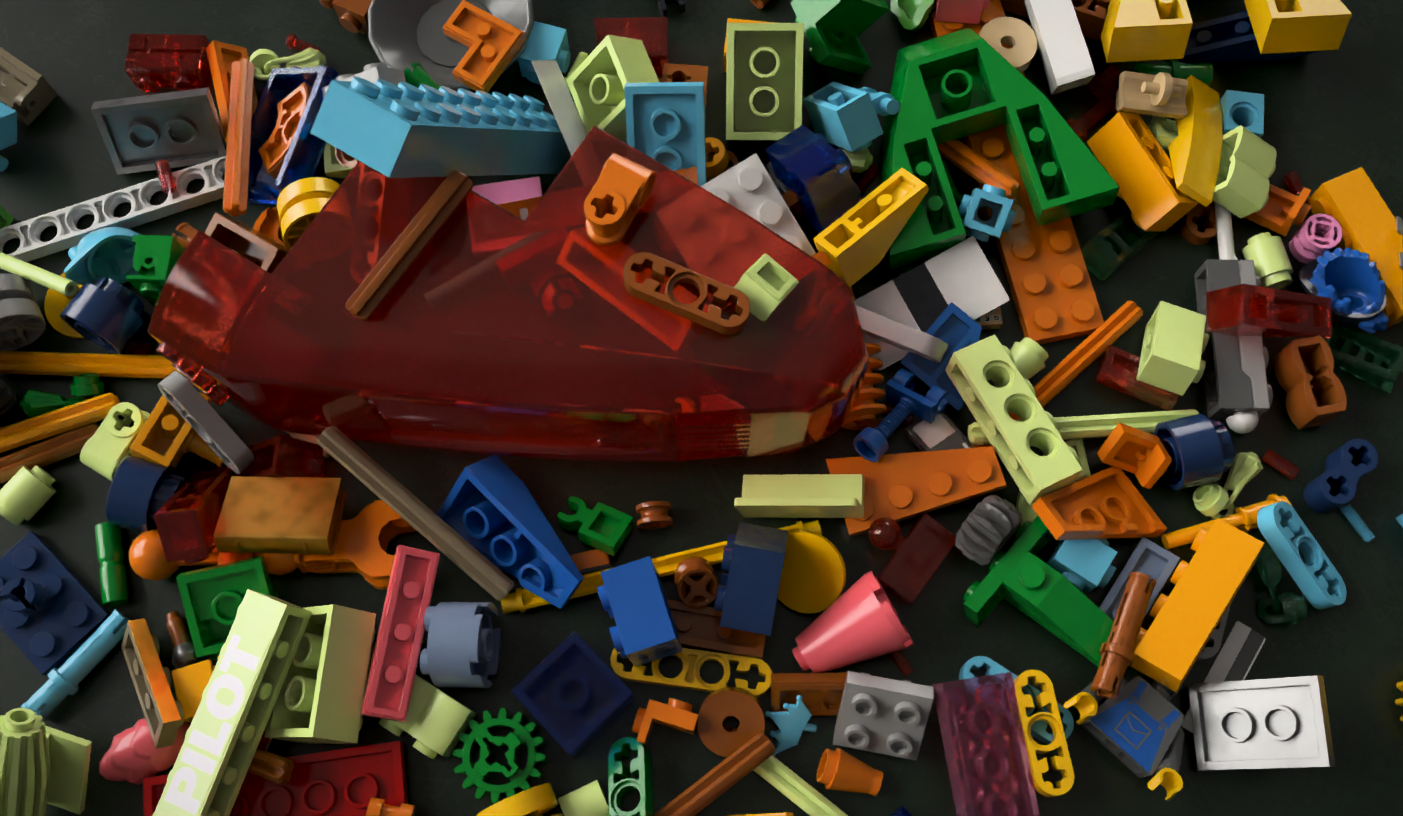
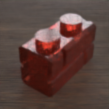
M130 34L129 53H127L125 62L126 73L137 88L146 92H158L160 88H175L178 91L211 88L212 75L206 50L210 42L205 35Z

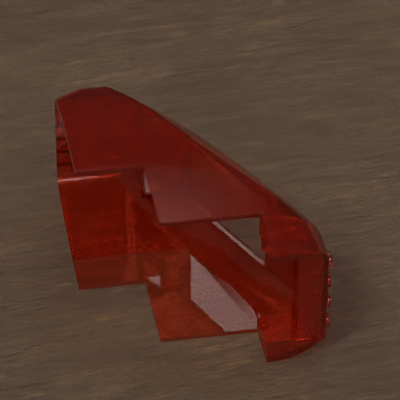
M593 126L525 221L471 190L367 321L353 316L346 309V302L446 177L388 178L358 161L272 274L199 230L170 273L158 298L148 329V333L160 344L156 351L171 361L174 368L187 376V380L202 390L201 393L219 406H222L226 401L256 421L276 430L320 436L327 427L335 426L350 440L468 453L546 459L684 461L742 455L749 457L798 451L837 432L858 398L869 364L868 353L854 303L855 296L850 287L834 271L745 212L596 126ZM613 153H616L655 171L656 180L648 200L637 212L624 237L618 243L602 246L590 240L586 233L585 223L587 218L584 214V202L597 182L606 161ZM648 252L734 288L742 275L766 253L794 276L799 283L766 321L759 320L750 312L747 324L741 331L726 335L632 296L624 286L623 269L626 261L632 255ZM645 267L641 273L635 272L636 282L639 284H644L646 279L654 280L652 278V269ZM665 275L664 283L660 284L659 293L663 295L666 293V284L671 276ZM690 283L679 284L673 290L675 299L683 304L693 303L700 296L698 289ZM707 292L706 303L701 311L707 313L709 304L714 305L712 304L714 294ZM729 302L725 308L719 307L722 310L721 318L729 320L732 314L738 315L735 313L736 305Z

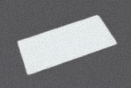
M556 60L532 61V65L584 188L592 187L597 182L602 168Z

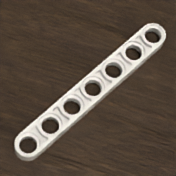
M226 156L0 229V252L3 253L4 244L8 240L18 238L20 239L19 248L7 255L29 262L73 246H78V243L84 236L99 229L108 227L129 229L221 199L224 193V180L222 176L225 172ZM249 171V183H250V181H251V173H250V171ZM194 179L205 180L201 191L193 194L186 192L190 181ZM162 190L168 192V198L163 204L156 206L150 204L151 196L155 192ZM124 202L131 203V210L126 216L114 217V209L117 205ZM87 214L94 215L95 220L89 228L77 229V222L82 216ZM50 226L57 227V234L52 240L47 242L40 241L41 232L45 228Z

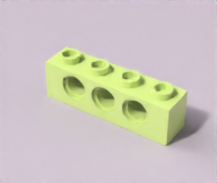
M994 334L954 352L945 371L1028 504L1035 503L1040 497L1072 484L1083 470L1080 466L1079 457L1071 446L1066 445L1057 431V424L1053 416L1042 408L1036 398L1031 382L1023 378L1016 368L1010 350L1002 345ZM987 380L997 382L1001 388L990 385ZM1008 413L1017 414L1022 419V422L1012 419ZM1030 446L1039 448L1044 456L1035 454Z

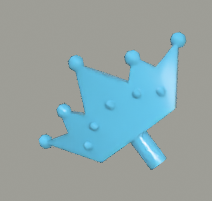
M797 695L796 704H783V708L788 709V711L765 712V716L770 717L779 728L775 732H770V736L778 740L775 745L774 757L776 754L798 745L803 730L814 733L817 730V725L807 723L812 715L802 701L803 696Z

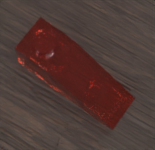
M1240 284L1206 292L1207 332L1235 336L1308 338L1320 335L1323 338L1332 337L1331 298L1249 284Z
M228 466L196 471L153 515L167 562L184 560L186 564L198 563L209 558L212 551L216 548L214 541L216 526L231 477L237 476V473Z

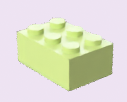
M727 23L726 140H802L804 23Z
M335 604L305 607L304 609L311 611L312 615L267 722L264 738L307 744L357 743L358 734L363 723V716L360 713L369 676L368 667L371 646L375 640L374 626L376 614Z

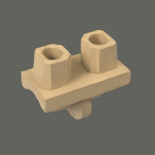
M1124 71L1119 75V90L1116 92L1115 109L1118 112L1183 119L1187 116L1185 96L1188 80L1173 78L1171 74L1164 72L1151 75Z

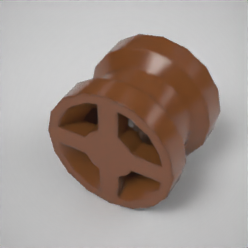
M692 556L685 558L678 564L674 572V580L679 598L684 604L700 608L714 601L717 595L718 581L713 567L708 560ZM700 575H702L701 578H696V579H693V578L691 577V576L694 577V576H700Z

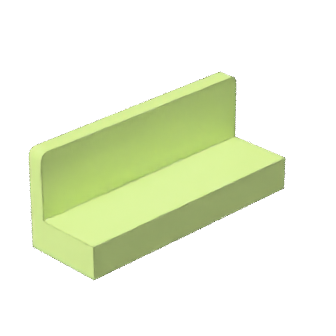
M863 474L743 475L742 498H735L734 507L744 518H864L865 478Z

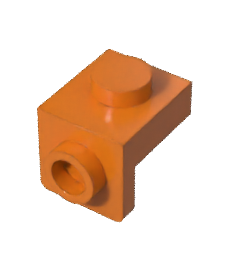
M1270 184L1269 199L1266 205L1260 211L1244 218L1286 237L1293 224L1301 226L1312 206L1305 202L1311 190L1304 187L1298 197Z
M1120 422L1097 452L1102 463L1135 474L1141 486L1147 489L1153 487L1156 481L1166 472L1167 467L1172 461L1158 436Z
M669 698L667 704L649 699L647 709L639 707L632 732L638 734L637 742L642 743L644 746H647L654 723L694 735L699 715L691 712L693 705L677 699Z

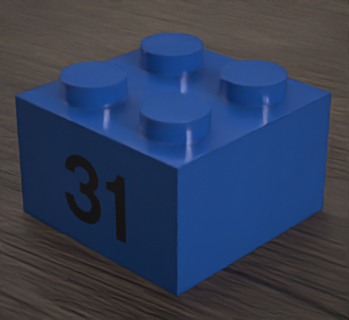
M650 556L601 572L604 585L597 587L604 611H608L610 619H615L616 626L609 629L617 653L620 652L622 659L628 658L637 667L683 651L659 572Z

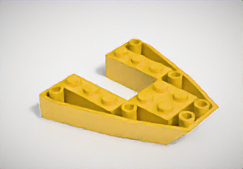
M1110 0L1101 33L1106 63L1184 58L1193 24L1187 1ZM1244 0L1261 54L1339 50L1352 13L1340 0Z

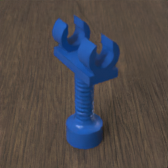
M904 368L899 369L893 379L886 383V400L896 406L875 429L865 427L853 439L855 450L864 459L870 462H877L889 448L886 439L910 413L931 424L935 420V416L941 414L946 408L949 401L944 397L949 392L934 385L927 392L926 396L923 397L913 391L916 383L910 380L916 374Z

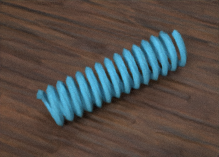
M1351 504L1340 508L1342 513H1344L1343 515H1346L1347 520L1351 522V525L1355 527L1356 532L1360 534V537L1365 542L1367 541L1368 543L1375 538V536H1372V531H1369L1368 526L1363 524L1364 521L1360 519L1359 514L1354 512L1355 509L1351 507Z

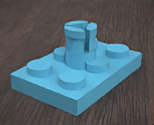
M704 82L626 83L624 91L628 159L655 171L656 174L696 167L699 187L707 183Z

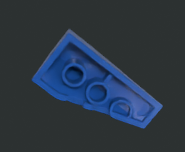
M496 454L464 468L436 515L499 570L516 577L523 588L560 609L564 607L584 578L524 482Z

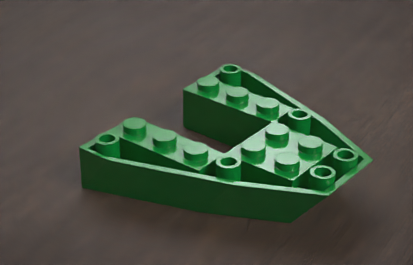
M970 27L898 49L890 94L899 102L900 109L894 115L885 116L882 183L898 170L904 168L926 183L929 190L885 254L890 270L933 258L965 240L966 232L937 145L1001 125L1004 126L1038 226L1114 204L1120 188L1046 96Z

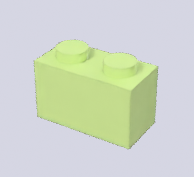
M1160 301L1145 327L1137 381L1181 396L1184 395L1192 382L1198 383L1203 375L1206 364L1204 360H1201V355L1209 340V334L1204 332L1206 316Z

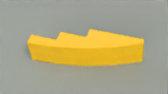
M1190 75L1187 78L1188 88L1185 96L1187 116L1183 119H1175L1178 136L1168 145L1176 188L1207 207L1213 199L1220 167L1223 142L1222 109L1219 93L1193 75Z

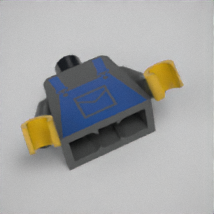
M1137 675L1130 679L1123 677L1119 696L1116 700L1098 696L1097 692H1092L1090 687L1093 682H1091L1080 693L1064 703L1065 709L1071 706L1078 709L1080 718L1076 723L1086 729L1137 777L1152 776L1156 771V775L1147 783L1150 790L1153 791L1158 785H1162L1167 791V797L1165 798L1167 801H1170L1181 791L1183 780L1179 772L1184 744V732L1181 725L1185 717L1183 713L1170 703L1176 696V692L1155 680L1149 684Z

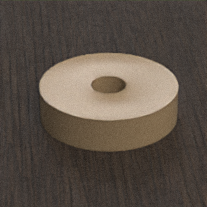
M998 17L986 23L979 33L981 38L1020 73L1031 64L1037 50V37L1032 28L1024 21L1014 17ZM1001 44H1008L1011 48H1004Z

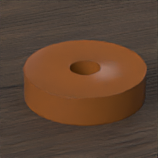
M729 686L717 689L710 693L700 706L697 720L700 739L710 751L719 756H730L755 735L765 732L763 707L751 692L743 688ZM728 716H734L739 720V724L734 728H729L723 721Z

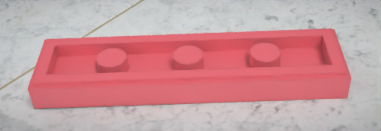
M398 545L396 548L360 715L402 723L406 722L425 630L424 616L426 608L430 606L440 558L439 553Z

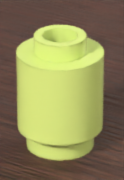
M1269 232L1255 235L1247 240L1248 245L1242 249L1245 260H1254L1255 274H1258L1260 277L1261 292L1275 291L1293 282L1290 275L1293 272V268L1280 236H1271Z
M37 465L31 470L23 466L0 490V515L16 526H19L24 519L29 521L57 492L51 486L56 480Z

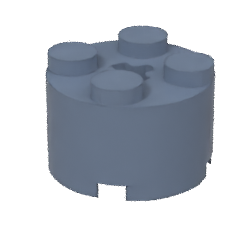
M440 602L437 606H428L426 608L424 625L428 632L427 648H424L420 655V670L422 674H430L431 680L436 687H491L493 683L487 678L488 675L497 674L501 654V628H493L491 617H499L494 603Z

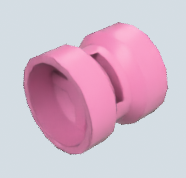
M1326 214L1312 215L1291 236L1289 250L1298 261L1308 264L1319 256L1323 257L1325 251H1331L1341 241L1342 228L1332 216Z

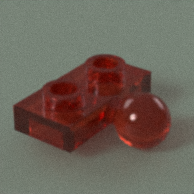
M927 513L920 516L905 538L901 536V529L898 523L888 517H881L873 521L868 531L869 539L876 548L882 550L892 549L894 551L892 557L877 576L878 581L906 604L914 602L956 541L955 535Z

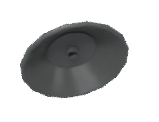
M372 0L368 9L369 41L380 62L385 63L387 68L403 71L407 67L412 71L411 64L419 62L421 67L438 85H444L454 91H458L459 88L471 89L455 80L452 71L469 50V47L446 36L442 28L462 0ZM465 0L525 32L526 41L502 72L503 74L524 52L534 26L533 0Z

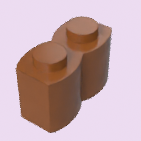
M1320 335L1293 340L1274 358L1275 376L1280 386L1287 392L1286 409L1288 415L1298 429L1326 425L1344 412L1347 406L1344 387L1333 373L1334 359L1331 349Z

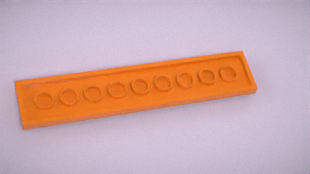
M1001 0L990 1L989 9H982L979 24L935 21L936 11L930 13L929 23L934 38L969 27L979 35L986 23L995 18L1006 16ZM1001 44L1004 48H1011L1008 44ZM1003 125L965 136L966 146L1016 180L1020 185L1019 191L1016 193L1015 198L1012 199L1013 203L1010 209L1015 210L1016 213L1008 233L1002 231L1000 238H995L1024 337H1028L1040 345L1092 334L1104 323L1071 218L1038 226ZM978 182L979 189L982 190L983 185ZM985 206L988 218L990 219L992 215L991 209Z

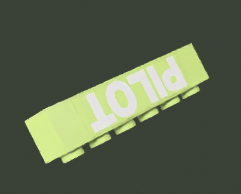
M247 589L152 816H230L312 615L311 611L274 596Z

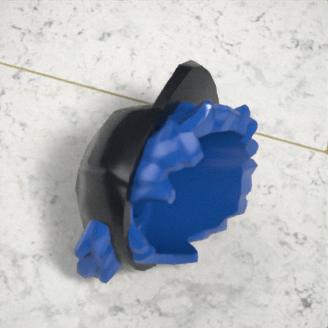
M1348 247L1344 251L1341 248H1336L1333 253L1325 251L1323 257L1319 256L1316 260L1309 262L1298 273L1299 285L1313 298L1317 313L1330 323L1347 328H1361L1369 333H1375L1376 330L1383 331L1387 328L1389 318L1383 312L1387 301L1385 281H1379L1380 271L1377 270L1376 262H1370L1369 254L1361 253Z

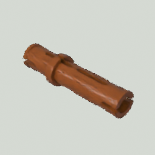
M1131 572L1129 574L1107 642L1102 643L1099 650L1101 659L1090 690L1097 692L1096 694L1103 698L1112 700L1118 698L1128 665L1131 666L1135 659L1133 649L1150 597L1156 585V580L1150 579V576L1144 573Z

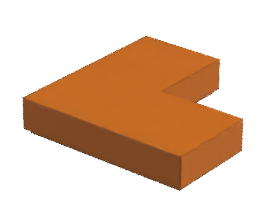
M462 0L442 27L446 36L469 47V50L452 71L454 79L475 91L481 90L486 93L489 92L526 41L524 31L465 0Z

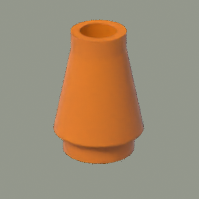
M826 748L818 765L816 781L825 784V789L867 793L876 796L882 785L883 771L869 766L840 748H836L835 751Z

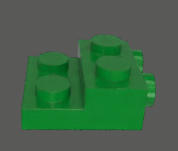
M264 555L184 572L176 577L197 658L211 655L213 660L218 659L217 656H219L220 650L226 642L236 618L238 607L242 603L247 589L279 598L278 592H273Z

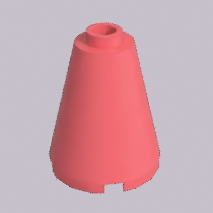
M871 570L856 581L795 638L798 646L792 649V652L804 672L811 669L813 673H824L906 649L914 645V642L905 625L901 624L896 609Z

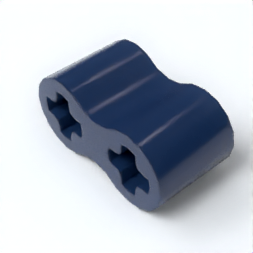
M1353 439L1330 453L1325 461L1324 473L1310 481L1304 489L1306 504L1313 511L1326 514L1350 502L1357 492L1359 478L1368 474L1377 466L1378 453L1375 447L1364 439Z

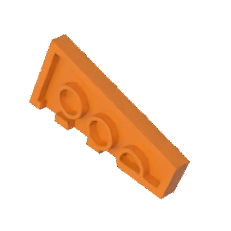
M993 446L885 454L877 462H870L862 456L826 459L830 474H863L865 478L864 518H844L851 537L1007 487Z

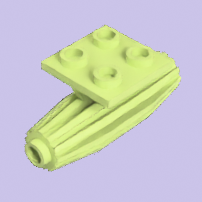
M15 708L6 712L3 716L0 715V816H46L47 803L80 815L85 810L92 741L45 726L43 717L36 715V712L27 708Z

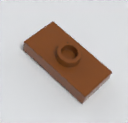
M848 672L771 673V712L788 711V709L783 708V704H796L797 695L803 696L802 701L810 710L812 716H837Z

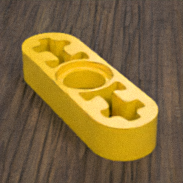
M1034 669L1024 671L1013 680L1010 692L1031 783L1035 790L1043 796H1060L1072 788L1075 777L1053 684L1050 678L1042 671ZM1028 679H1031L1033 686H1040L1042 693L1037 695L1035 699L1037 708L1040 709L1046 706L1048 712H1039L1027 717L1026 710L1030 711L1034 708L1031 695H1024L1022 692V688L1028 684ZM1035 721H1044L1052 728L1053 739L1050 744L1040 745L1033 740L1031 726ZM1057 749L1058 756L1049 758L1053 771H1060L1062 774V779L1056 782L1057 789L1053 788L1051 782H1044L1042 774L1049 769L1047 758L1037 760L1036 753L1044 754Z

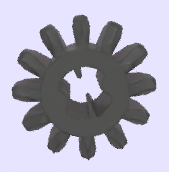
M997 495L987 496L982 502L977 504L976 508L969 513L967 519L962 523V527L956 533L955 546L971 561L974 560L981 566L990 564L995 556L1004 550L1015 537V533L1021 527L1022 514L1006 499L1003 500Z

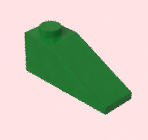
M1028 551L1002 582L1004 599L1099 667L1101 659L1099 650L1102 643L1107 642L1113 626V620L1066 577Z

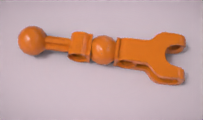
M377 500L363 508L359 515L353 519L341 520L334 554L221 553L218 551L214 540L180 542L177 536L168 531L152 529L142 532L133 540L128 555L133 571L140 577L153 581L169 578L180 566L221 565L264 555L268 573L281 576L292 573L297 568L302 573H358L364 577L368 584L376 589L387 590L395 555L386 553L388 544L397 535L417 530L384 501Z

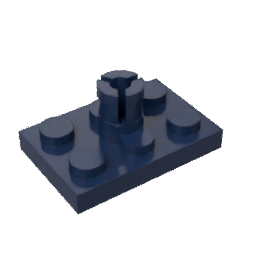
M30 531L0 558V628L42 675L48 676L47 674L53 668L58 669L111 614L38 534Z

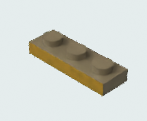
M145 618L130 620L127 622L121 649L155 748L171 746L174 744L178 728L184 723L183 707L179 700L174 701L171 692L172 679L168 667H162L159 659L160 646L157 635L150 633Z

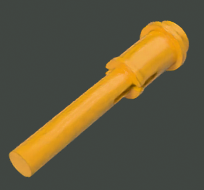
M1271 494L1265 501L1237 507L1235 509L1236 513L1218 519L1246 533L1258 528L1257 513L1262 507L1280 501L1287 502L1288 504L1290 502L1283 495ZM1216 519L1162 534L1163 546L1166 550L1193 543L1201 528L1210 530Z

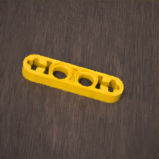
M615 648L610 657L614 673L620 679L631 682L712 693L717 689L727 687L731 674L729 663L738 664L736 673L747 674L750 671V667L758 668V674L765 677V682H758L756 689L748 688V681L735 678V687L743 688L757 698L764 695L771 684L772 671L769 665L763 660L754 657L682 648V652L673 654L683 664L681 673L675 678H666L660 673L659 663L662 658L652 661L653 676H646L644 674L647 667L641 665L637 667L633 665L631 672H625L624 665L618 662L621 654L620 652L617 653ZM716 661L722 665L724 675L719 682L709 684L702 680L700 668L705 662Z

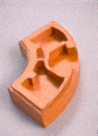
M305 82L277 104L278 118L276 127L269 139L258 150L267 173L276 180L282 177L295 163L311 136L310 132L316 119L317 101L314 90Z

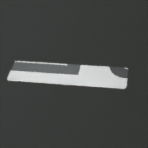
M1237 621L1203 683L1245 680L1266 638ZM1190 707L1181 726L1193 733Z

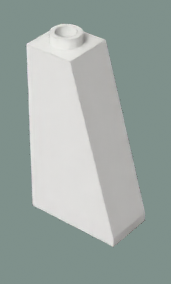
M1024 0L1032 30L1037 37V47L1051 95L1088 84L1095 76V70L1072 1Z

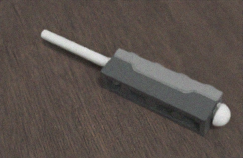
M1214 201L1219 259H1207L1194 274L1197 311L1206 316L1204 332L1209 334L1207 346L1202 353V360L1206 362L1203 373L1208 419L1226 420L1228 427L1232 431L1245 434L1256 428L1259 417L1270 409L1273 399L1272 387L1270 384H1267L1265 370L1268 365L1269 355L1267 348L1262 343L1261 332L1264 328L1265 319L1263 311L1259 310L1257 297L1260 292L1261 283L1259 275L1255 274L1254 260L1238 261L1235 256L1231 212Z

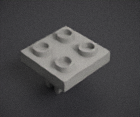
M848 671L834 729L833 745L917 760L934 699V687L911 683L908 680L899 681L872 676L870 673Z

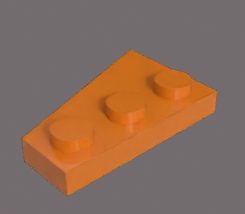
M1114 466L1044 495L1031 506L1056 540L1159 537L1167 530V527L1122 469Z

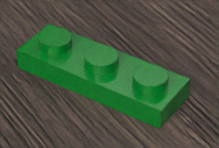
M1039 516L1032 523L1026 521L1021 525L1014 537L1016 542L1007 552L1004 550L1000 551L989 566L990 573L982 582L975 581L966 591L963 597V601H965L963 603L965 617L977 627L981 626L1004 598L1002 582L1023 556L1029 551L1038 557L1054 538Z

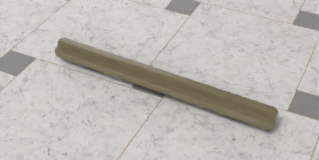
M327 427L317 439L319 446L492 597L501 601L509 594L514 587V582L337 427Z

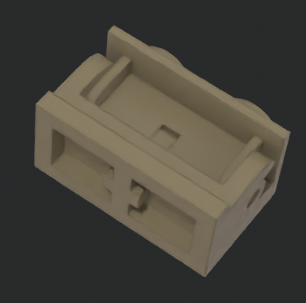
M0 47V102L16 110L17 119L29 126L58 94L41 74Z

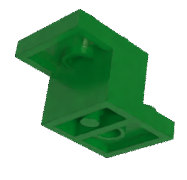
M793 0L791 2V6L797 16L795 21L796 23H804V33L811 46L809 51L817 63L860 75L872 67L858 36L890 10L885 0Z

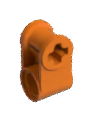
M613 153L608 158L597 182L584 202V214L587 218L585 223L586 233L590 240L598 245L609 246L618 243L624 237L637 212L644 206L652 192L656 180L655 171L616 153Z

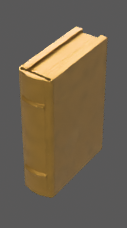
M232 476L214 533V541L218 551L221 553L334 554L347 499V492L342 489V478Z

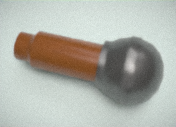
M173 611L166 615V625L174 646L172 654L173 666L179 669L201 662L202 657H196L193 642L190 641L184 620L180 617L179 612Z

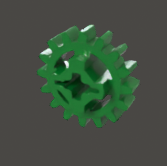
M506 708L500 709L498 718H494L490 711L485 710L483 711V723L479 724L473 719L468 721L472 729L469 735L458 733L457 737L465 744L463 749L453 750L452 755L461 758L463 761L462 764L454 768V772L456 774H467L468 777L461 785L464 789H471L475 785L478 787L475 798L483 800L488 792H491V800L495 804L501 801L502 794L506 793L507 797L517 794L516 790L519 788L524 791L532 788L528 782L531 776L539 779L542 778L543 774L536 769V764L546 762L547 756L538 753L537 748L546 742L543 737L533 738L532 734L538 728L534 722L524 727L522 726L525 716L523 713L518 711L511 720ZM498 727H508L515 731L513 733L510 732L506 737H500L492 734L490 730ZM489 742L503 750L509 748L505 756L512 770L498 762L491 763L495 759V754ZM476 743L481 746L480 759L473 765V751ZM527 744L528 760L523 770L519 765L520 752ZM498 774L505 775L511 782L504 785H491L485 781Z

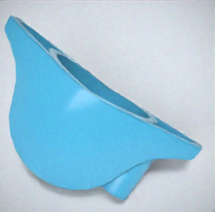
M108 227L87 234L80 240L78 246H73L69 249L68 256L72 261L64 269L65 277L79 285H84V283L94 285L97 279L103 277L110 278L120 284L128 282L126 275H138L133 267L135 245L132 243L133 235L142 234L123 227Z

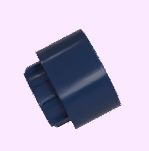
M103 277L97 279L94 285L84 283L62 311L60 317L67 325L90 342L110 353L120 354L144 323L140 317L144 311V303L138 296L120 283Z
M1197 414L1161 422L1155 427L1154 435L1159 437L1172 458L1162 477L1173 490L1216 482L1221 478L1223 472L1228 471L1229 467L1233 464V443L1227 428L1220 421H1214L1213 419H1208L1203 414Z
M130 456L119 466L110 485L106 502L107 520L111 524L142 532L152 529L166 530L169 527L172 528L177 524L184 511L188 496V484L182 476L177 475L175 468L172 466L166 468L154 462Z

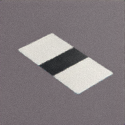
M972 236L851 302V304L926 332L951 302L975 320L1008 302L1009 297L975 237ZM857 331L863 343H875L881 346L882 351L871 356V358L882 360L883 366L878 370H883L903 359L908 353L906 350Z

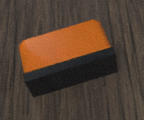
M599 549L570 555L582 575L611 568L609 554Z

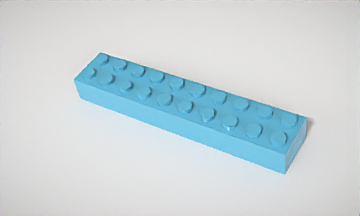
M356 76L353 77L352 82L331 80L310 132L388 178L447 177L453 170L462 172L466 176L566 174L573 161L554 115L543 110L545 104L528 95H524L521 98L511 93L507 97L498 92H493L490 95L481 90H476L473 93L463 88H459L456 92L445 86H440L439 90L425 84H420L419 88L402 81L396 86L381 79H377L374 84Z

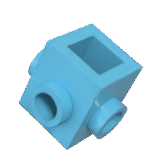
M984 184L982 190L978 188L973 189L971 196L963 195L958 211L960 217H962L963 226L968 228L966 236H973L977 240L988 243L990 236L1000 238L1002 231L1009 232L1016 211L1010 209L1013 200L1004 197L1006 190ZM982 206H987L991 209L992 215L987 221H982L978 218L977 212Z

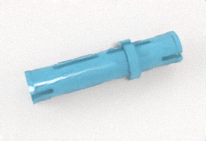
M114 609L112 614L59 669L53 668L47 674L49 679L27 702L21 705V708H27L36 712V715H41L45 721V718L68 694L73 696L79 690L78 684L124 637L127 622L130 620L127 617L124 618L120 611Z

